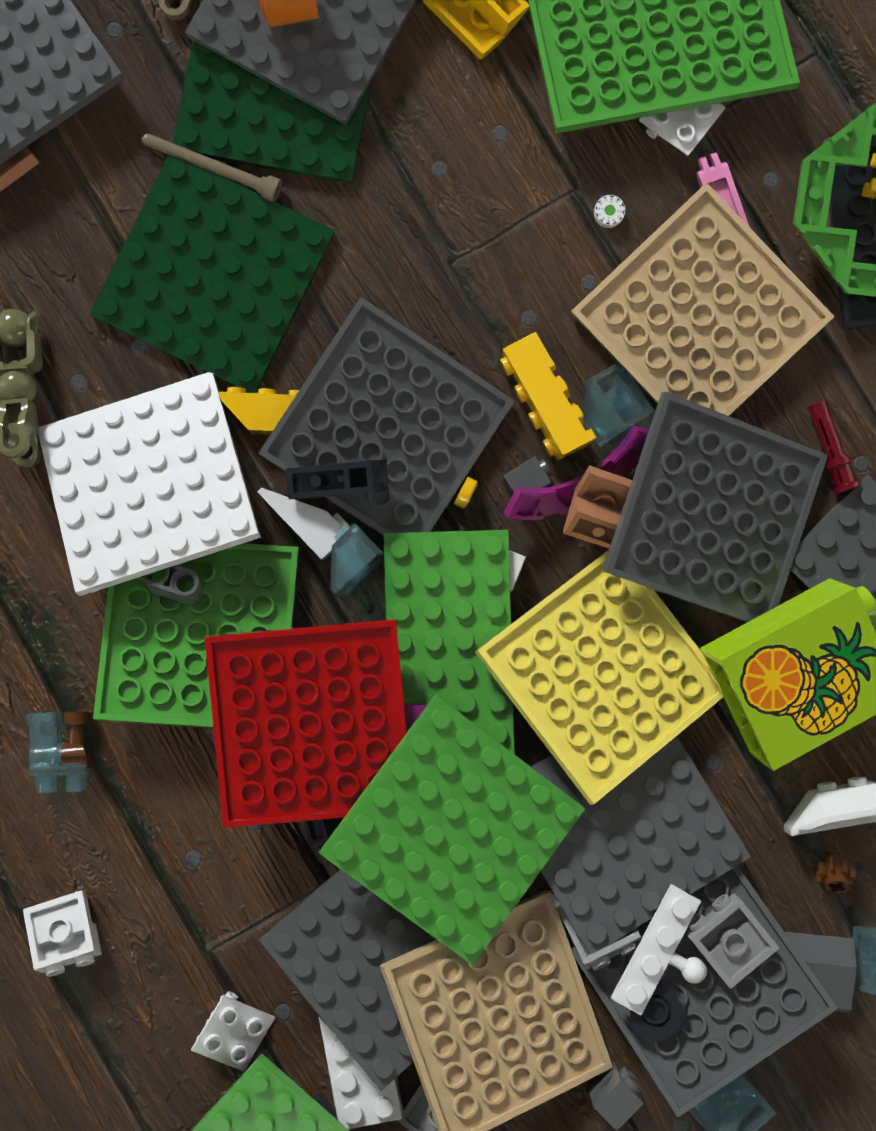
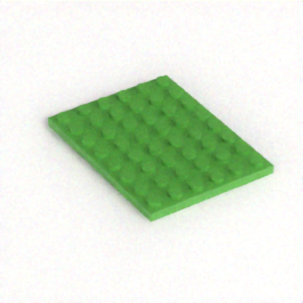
M527 0V3L530 5L529 13L555 134L796 89L800 84L780 0Z

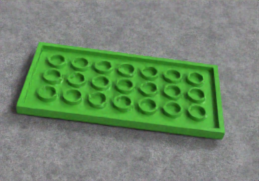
M508 530L384 533L386 620L397 619L404 703L428 705L434 695H436L514 754L513 702L475 653V651L511 625Z

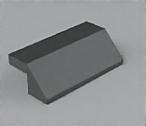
M785 932L838 1007L836 1011L850 1013L857 970L854 938Z

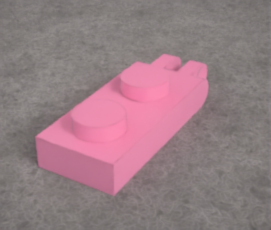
M713 153L710 154L712 167L709 168L706 157L699 158L698 163L701 171L696 172L700 188L708 183L749 226L727 162L721 163L718 154Z

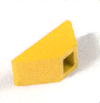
M228 387L227 392H219V399L251 434L271 435L299 390H289V395L277 394L275 389L262 388L258 389V393H246L245 388Z

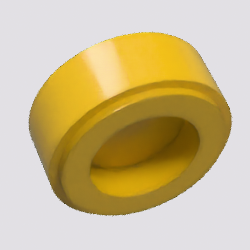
M467 477L454 502L455 505L463 509L466 508L478 485L476 480Z

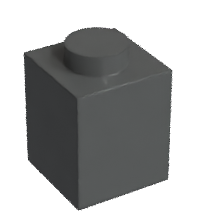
M534 456L503 475L502 479L513 495L516 487L543 488L551 483L549 477L552 473L543 459L538 462Z

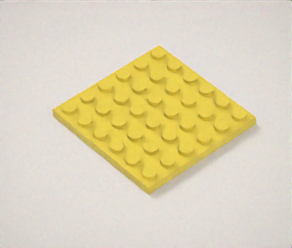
M609 550L475 651L476 655L590 805L599 801L723 698L702 652L655 590L602 572Z

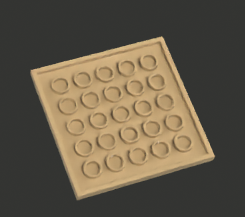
M708 183L704 184L571 311L573 316L657 404L661 393L669 392L727 416L736 410L835 317Z
M545 890L517 903L474 965H471L438 940H434L380 965L438 1131H488L613 1068L558 910L551 898V891Z

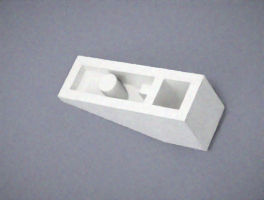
M264 488L258 491L264 500L322 560H325L350 536L346 531L349 525L338 513L332 517L325 510L295 499L289 500L288 497Z

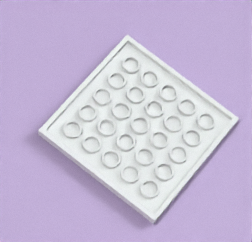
M208 372L38 427V435L73 585L78 596L261 538L223 403L219 399V389L213 373Z

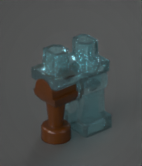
M62 712L27 713V726H29L30 735L29 776H35L37 793L56 792V776L66 775V792L85 791L87 774L93 773L91 749L84 744L83 724L89 722V712H64V724L70 725L69 742H62Z

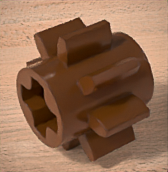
M829 855L824 858L823 862H818V870H816L817 884H825V890L832 894L845 893L849 890V887L854 886V879H856L855 865H847V859L841 855Z

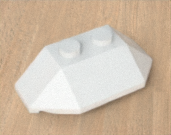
M862 776L847 779L848 784L836 786V782L817 784L818 789L808 790L786 821L784 831L791 836L876 822V783Z

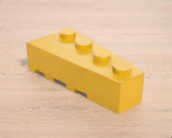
M534 332L503 348V358L500 359V363L507 376L512 374L518 384L514 386V390L521 403L526 401L532 411L528 414L529 419L536 430L541 428L546 438L542 443L550 457L555 455L557 461H560L590 445L597 437L591 428L585 431L583 427L585 425L584 415L578 405L569 403V389L560 375L555 377L553 373L556 370L555 364L537 333Z

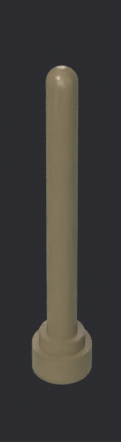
M144 134L142 136V143L145 146L256 189L261 198L270 202L276 201L282 186L281 179L271 175L259 178L151 134Z

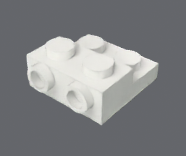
M83 890L23 909L35 971L46 973L47 977L56 976L65 972L64 966L73 963L76 964V967L87 966L95 962V956L102 954L97 927L91 920L87 895Z

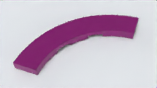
M632 425L619 446L605 460L598 464L596 468L622 477L628 475L634 467L637 468L649 429ZM583 475L551 487H516L504 514L507 518L517 520L544 519V516L558 513L560 516L566 515L569 512L575 488Z

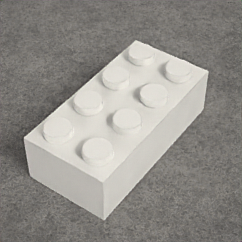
M319 1017L338 1121L347 1129H353L402 1119L403 1104L398 1077L381 1092L378 1091Z

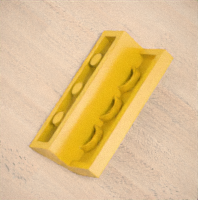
M422 0L480 60L502 43L530 6L525 0Z

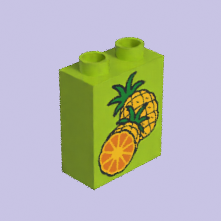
M829 578L700 648L750 754L772 771L876 715V632L872 625L876 621V600L864 586L855 588Z

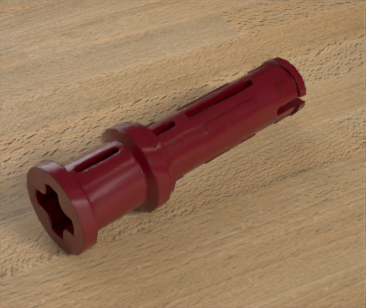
M827 400L808 406L807 408L812 416L824 452L828 455L825 469L830 471L835 484L834 494L836 495L861 486L862 484L856 480L851 466L852 457L844 452L827 405Z

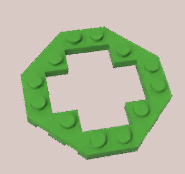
M874 103L802 160L793 218L794 227L845 294L876 297V264L852 262L857 230L826 227L835 165L867 167L871 138L876 136V103Z

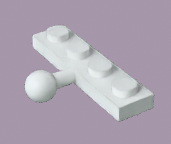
M670 884L611 996L614 1001L642 1015L668 963L681 970L684 979L690 983H700L705 979L707 967L701 959L696 957L686 959L675 953L701 900Z

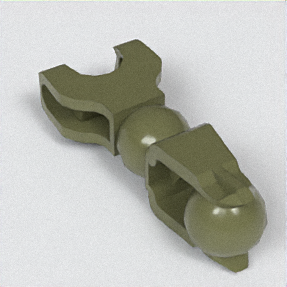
M8 309L0 313V452L6 457L12 458L19 466L30 468L37 465L42 458V447L38 435V427L40 426L37 419L36 405L32 402L37 391L33 376L34 373L40 371L43 367L41 339L38 336L39 316L35 311L27 315L21 310ZM2 344L13 348L27 344L26 358L19 362L14 360L9 364H4ZM31 446L33 449L32 455L27 459L21 458V456L29 451Z

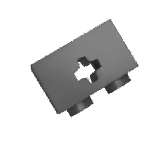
M613 1062V1068L603 1072L588 1087L594 1109L618 1131L644 1102L639 1093L642 1089L636 1082L638 1080L636 1076L626 1066L621 1069Z

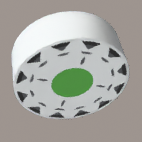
M614 195L603 196L598 200L594 208L596 222L605 228L617 226L625 215L623 201Z

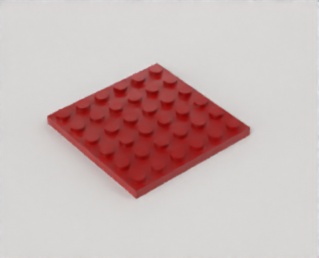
M397 619L206 636L205 647L223 828L344 818L407 733Z

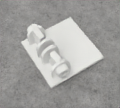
M721 103L642 117L639 121L648 127L646 133L651 138L655 139L658 135L689 156L726 107Z
M227 991L226 995L220 997V1001L210 1014V1018L207 1019L206 1025L196 1038L191 1051L244 1071L275 1017L237 1001L238 996Z

